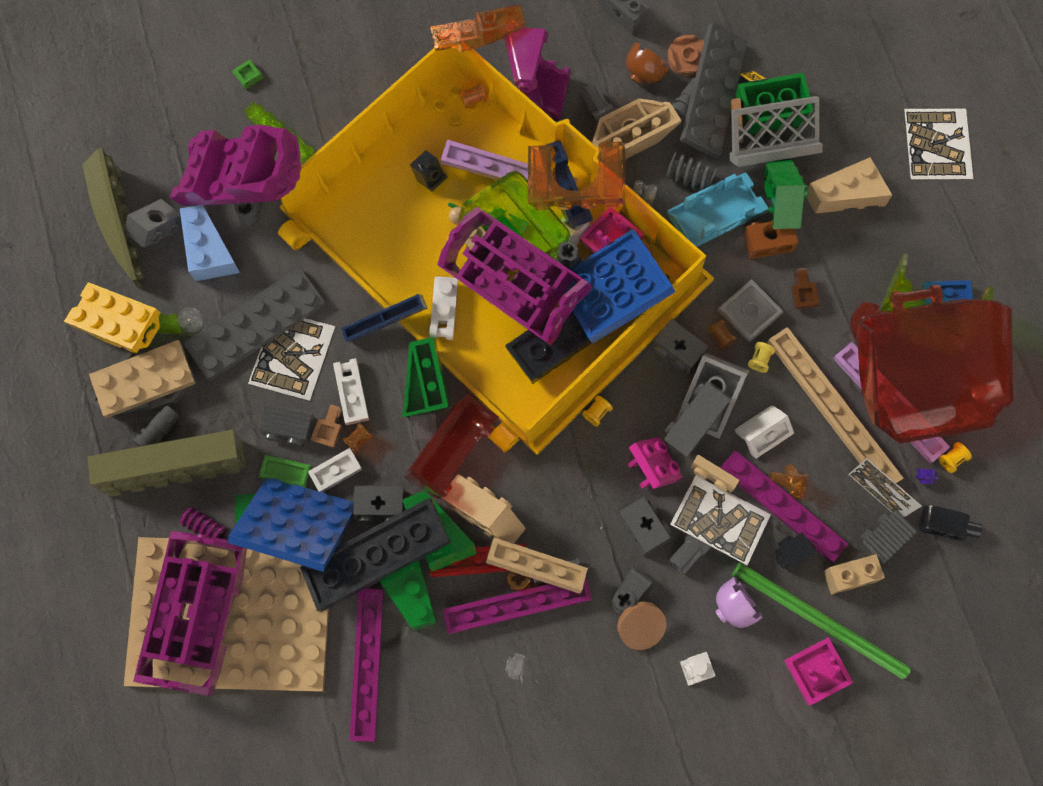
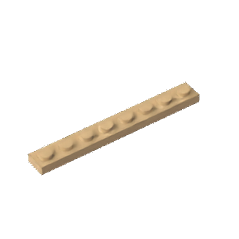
M785 328L770 338L767 343L775 348L777 356L859 464L867 458L895 483L903 479L902 475L789 328Z

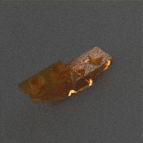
M514 5L476 12L475 19L430 27V33L435 51L457 47L459 53L483 47L506 38L524 28L526 22L521 5Z

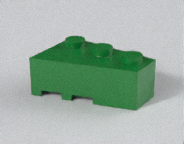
M792 159L765 162L763 183L767 200H772L773 207H769L770 214H774L772 221L773 229L801 228L803 200L808 195V187L803 183V176L799 175V169L795 167Z
M434 337L409 342L402 418L451 407L437 341Z
M424 490L404 498L402 501L405 510L428 498H432ZM433 499L432 501L451 543L425 557L431 572L476 555L474 543Z
M419 560L380 581L413 631L437 624Z

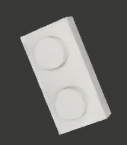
M349 448L311 469L308 473L318 491L324 492L362 471V468Z

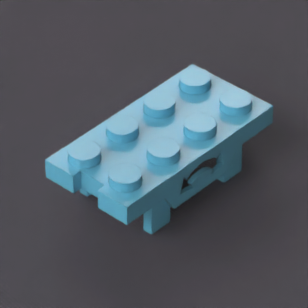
M745 172L739 176L733 174L725 178V180L686 197L683 203L667 210V216L673 226L698 247L767 213L769 208L761 196H755L752 191L754 184Z

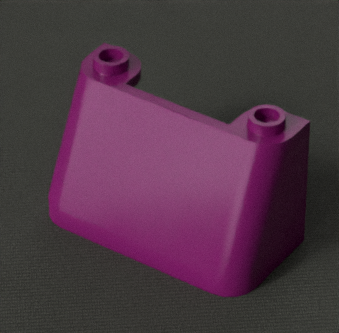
M508 27L505 31L504 42L515 85L553 120H560L572 73L570 68L564 67V70L556 67L555 61H547L542 57L543 44L547 43L549 35L546 29Z

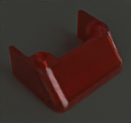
M469 394L465 395L456 403L405 473L404 478L437 499L445 498L453 487L449 484L452 480L451 478L476 443L482 437L487 439L495 428L492 424L499 419V416Z

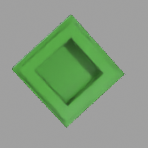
M250 59L232 70L233 75L245 90L263 79V75Z

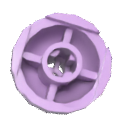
M733 577L723 584L716 594V603L719 608L716 610V613L723 623L728 621L734 627H748L763 617L760 611L756 613L753 608L756 606L755 602L740 582L735 585L736 578Z

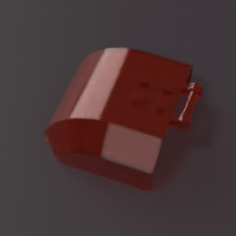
M938 284L932 285L928 289L901 293V291L892 292L891 302L893 310L869 314L856 323L860 383L868 414L875 426L899 444L991 428L997 420L995 418L1004 407L1008 408L1014 401L1012 308L996 300L957 299L943 302L942 288ZM926 298L932 299V304L904 308L903 302Z

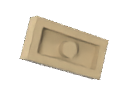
M697 455L690 467L694 470L695 475L702 479L708 478L713 481L714 486L723 492L729 491L732 493L739 482V479L700 455Z

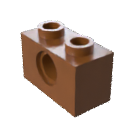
M773 220L765 223L756 221L749 224L744 232L749 258L755 259L794 252L798 244L795 229H773ZM765 234H771L775 239H768Z

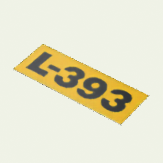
M754 71L740 74L749 81L766 79Z

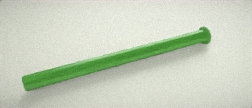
M739 561L731 577L737 576L901 679H906L911 670L909 666L742 564V562Z

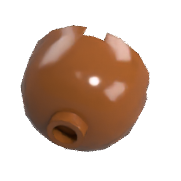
M635 42L626 58V67L631 73L629 78L638 85H641L642 82L646 84L659 82L666 75L670 66H664L666 62L648 48H645L644 51L639 49L641 44Z

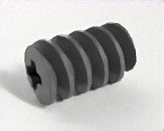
M675 152L667 170L668 180L675 175L676 183L684 179L683 185L685 187L692 182V189L695 190L700 185V191L712 185L718 168L709 172V164L701 169V161H698L694 166L693 158L684 162L685 155L682 154L676 159Z

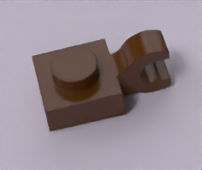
M806 268L797 269V272L794 273L797 285L791 287L795 310L818 307L820 303L816 282H808Z

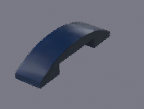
M561 141L540 146L539 152L548 181L569 226L572 228L593 221L585 199L582 200L569 169L568 158Z

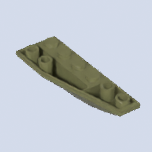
M98 148L83 163L91 206L103 237L116 260L137 288H142L141 279L144 278V274L136 260L139 258V252L136 245H133L132 238L124 232L127 216L130 212L127 205H124L123 202L126 194L118 180L121 178L118 165H114L111 155H107L103 148Z

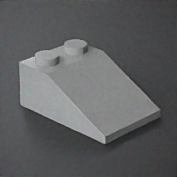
M705 353L702 356L681 408L686 402L691 404L696 397L693 393L701 382L705 385L706 382L710 381L732 397V400L707 432V434L720 439L749 370ZM678 413L676 420L678 421L682 415Z

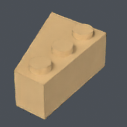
M458 474L440 495L449 508L472 525L475 524L485 530L484 534L488 537L494 536L514 544L526 529L512 512L511 508L513 506L502 497L498 500L495 498L496 495L486 487L483 489L479 488V484L471 477L465 479Z

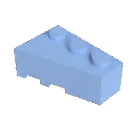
M204 206L180 208L188 272L193 279L200 281L240 273Z

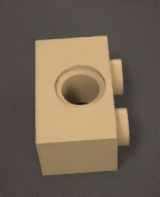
M877 554L829 567L823 571L831 595L872 584L885 578Z

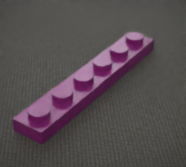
M736 450L720 467L739 479L737 485L794 533L799 535L803 532L814 549L831 564L847 547L848 543Z
M585 577L580 594L547 584L442 610L449 635L591 601L592 598L587 578Z
M364 589L358 592L349 741L376 742L384 601L383 589Z

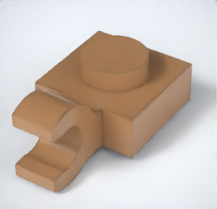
M330 405L326 419L318 418L311 437L312 442L335 448L342 429L340 424H336L342 412L340 407Z

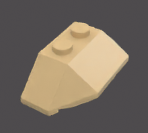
M637 99L601 117L592 144L601 148L600 158L603 162H622L659 143L681 123V119L670 102L662 103L654 100Z

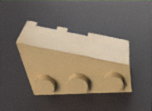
M870 157L810 183L807 200L815 213L843 211L847 208L864 209L867 206L877 205L878 207H884L892 197V194Z

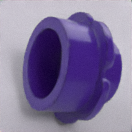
M917 469V476H915L923 484H935V479H940V477H937L938 469Z

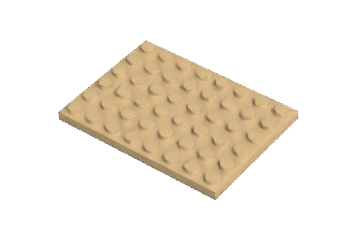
M138 537L124 686L158 687L133 682L169 538ZM187 544L179 557L180 559L185 557L195 561H207L213 565L236 568L237 564L234 552L196 544ZM247 549L239 597L234 596L222 644L227 646L215 689L324 692L329 608L323 612L317 611L300 569L302 565ZM186 604L183 619L186 620L190 619L186 618L189 604ZM153 659L154 678L202 686L210 677V669Z

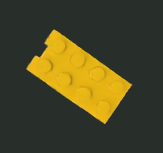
M88 282L80 294L82 297L77 307L71 309L64 320L68 325L82 330L99 340L137 353L139 349L149 346L160 328L159 315L161 312L156 308ZM152 323H154V328L148 330L146 334L147 340L143 342L142 339H144V334L149 326L152 325Z

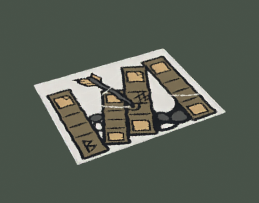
M904 109L911 179H973L966 109Z
M305 318L260 349L248 384L310 401L335 326Z
M867 458L848 474L890 512L897 510L905 517L921 507L916 500Z
M696 475L670 525L748 565L771 514L729 492L719 490L714 484Z

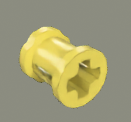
M757 342L754 347L756 349L753 358L749 360L748 366L755 371L764 373L769 369L768 362L771 355L774 354L775 348L769 344Z

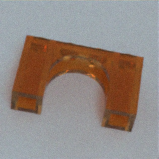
M623 142L599 143L597 176L588 187L578 191L566 190L557 184L555 176V150L552 145L528 146V203L535 207V210L541 211L548 210L549 207L558 206V209L567 210L572 209V206L581 205V208L592 209L596 205L605 204V207L616 208L619 207V204H625V146Z

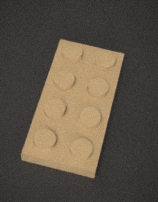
M179 340L89 374L103 417L106 419L196 384Z

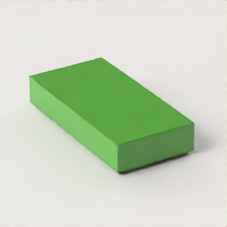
M265 455L259 479L274 478L290 485H299L306 488L310 476L308 471L312 469V466Z

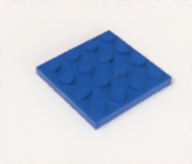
M631 229L569 269L593 286L586 297L573 309L575 316L592 344L676 292L634 229ZM574 280L569 285L565 293H567L573 286L576 285Z
M266 478L230 532L228 543L324 572L354 516V502L303 488L299 485H290L281 482L279 479Z

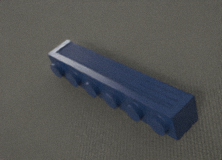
M416 294L342 327L341 330L345 341L353 342L428 308L423 295Z

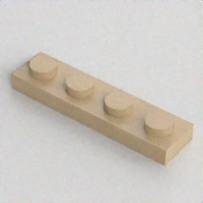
M495 537L486 561L488 564L579 594L583 589L588 569Z

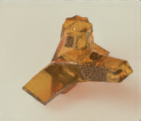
M792 464L786 465L784 468L786 474L771 471L769 478L787 487L791 497L794 499H804L808 474L799 475Z

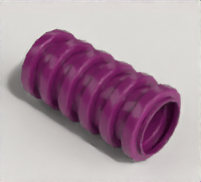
M194 507L188 508L180 520V525L186 526V529L192 530L194 534L199 533L210 536L212 539H224L227 532L225 526L220 527V523H214L212 518L208 519L207 515H202V512L196 511Z

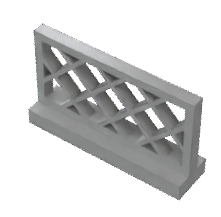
M817 96L731 110L732 152H730V162L738 167L822 153L823 144L819 142V97ZM812 103V111L806 118L800 111L806 104ZM790 107L793 113L784 121L779 114L784 108ZM763 111H769L773 115L765 124H762L758 120L759 116ZM747 114L751 119L742 128L739 126L738 115ZM799 115L804 121L795 130L790 126V123ZM777 118L783 125L774 134L768 128ZM756 121L762 128L753 138L747 131ZM809 124L812 127V137L804 138L800 133ZM788 127L793 132V135L788 141H782L779 137ZM767 131L773 137L767 144L761 145L758 140ZM744 135L748 136L751 142L746 148L739 149V141Z

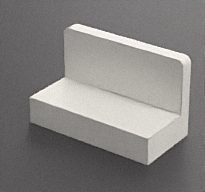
M773 405L735 429L736 434L746 441L751 455L755 458H758L794 434L788 415Z

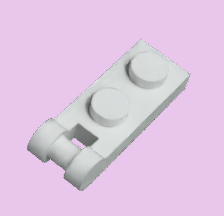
M435 276L430 337L436 339L437 337H446V340L454 339L458 279ZM447 324V328H438V325Z
M350 359L349 362L342 364L341 362L333 363L345 424L350 425L368 421L369 416L357 359ZM345 372H352L351 376H343Z

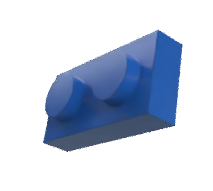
M971 280L924 282L922 285L925 307L971 305L974 302Z

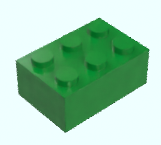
M804 73L738 84L735 98H740L741 108L811 97ZM812 103L806 104L800 111L806 118L812 111ZM786 107L779 116L786 121L793 113V110L790 107ZM763 111L758 120L765 124L773 114L769 111ZM747 114L742 115L743 128L751 119ZM797 115L790 123V126L792 128L799 127L804 120ZM776 118L768 129L777 131L783 123ZM755 121L747 133L755 135L762 127Z

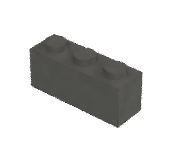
M710 381L706 382L705 385L702 382L693 393L696 396L691 404L689 402L684 404L679 411V414L682 416L677 422L672 421L664 431L667 433L664 440L686 457L692 453L732 400V397Z

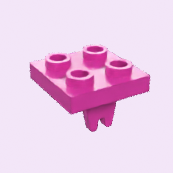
M610 206L579 237V242L595 253L631 229L635 230L641 240L644 238V233Z
M659 437L635 442L629 447L635 457L628 463L629 468L639 465L647 478L639 484L642 489L650 485L653 489L675 483L683 478L678 464L673 461L668 453L667 445Z
M829 637L783 660L808 706L854 683Z

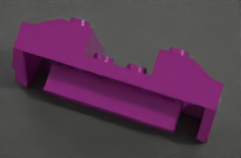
M266 125L245 126L241 138L227 139L216 130L199 131L196 137H191L188 145L189 158L185 173L180 180V184L173 188L170 198L182 206L277 201L294 190L297 181L300 179L301 154L298 138L285 128ZM278 149L279 155L277 161H275L274 158Z
M478 207L469 212L458 226L452 229L449 239L441 250L437 264L550 345H553L559 336L563 323L575 306L586 297L593 287L580 276ZM479 226H490L482 238L475 234L471 240L474 243L472 249L466 248L462 253L468 259L460 270L456 260L466 240ZM517 268L519 271L510 282L508 280L510 275L507 273L509 270L514 271ZM574 280L576 285L573 286L567 293H565L569 285ZM559 301V307L554 308ZM549 316L545 329L539 330Z
M171 531L133 682L213 697L227 646L222 644L234 596L239 597L244 576L247 548L230 544L228 540L212 539L210 536L201 534L194 535L186 532ZM186 544H196L234 552L237 564L236 568L213 565L207 561H195L185 557L180 559L179 557ZM186 604H189L186 618H190L189 620L183 619ZM153 659L210 669V677L202 686L154 678Z

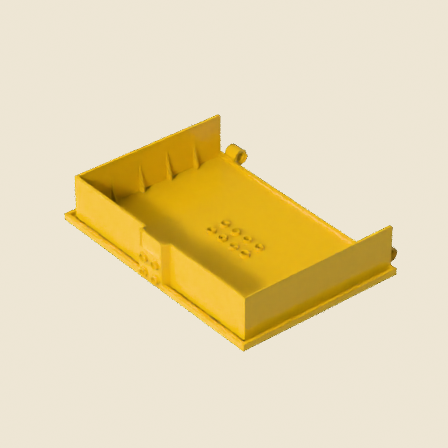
M452 31L301 165L300 179L297 181L295 189L280 198L282 204L279 207L291 220H288L280 227L278 235L294 250L300 249L312 239L383 309L416 294L423 295L428 309L398 321V323L416 340L430 338L435 276L453 277L437 265L441 250L449 239L450 232L458 226L449 220V212L452 209L448 206L449 202L470 212L478 207L491 215L496 206L530 222L522 238L553 259L557 257L560 245L555 241L553 225L564 218L554 197L441 164L447 140L540 168H544L539 147L560 140L567 155L568 166L572 176L578 179L576 185L582 200L585 199L592 215L593 221L589 222L590 226L610 206L644 233L642 242L676 292L594 344L591 343L532 384L505 348L506 344L528 329L458 280L454 339L446 340V337H437L436 339L441 364L501 421V424L487 436L506 453L521 440L531 451L538 455L594 400L596 395H599L656 338L671 319L675 320L713 282L714 277L703 268L706 255L600 162L601 148L599 146L596 147L570 124L569 119L556 123ZM425 150L438 158L443 172L448 177L433 192L416 180L410 164ZM581 242L576 245L582 261L594 254ZM465 243L460 249L456 260L460 270L468 259L462 254L466 248H469ZM517 268L514 271L509 270L507 273L510 275L508 279L510 282L519 270ZM559 301L554 308L559 307ZM439 324L438 328H447V324Z

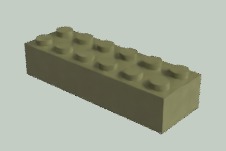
M234 430L87 456L90 485L107 494V496H118L122 494V491L127 490L140 492L149 486L157 488L167 487L170 482L176 481L179 483H189L193 481V478L202 477L203 479L215 478L217 474L224 472L226 474H237L241 472L240 469L247 468L244 442Z

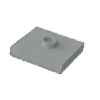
M752 279L717 310L749 343L784 312Z

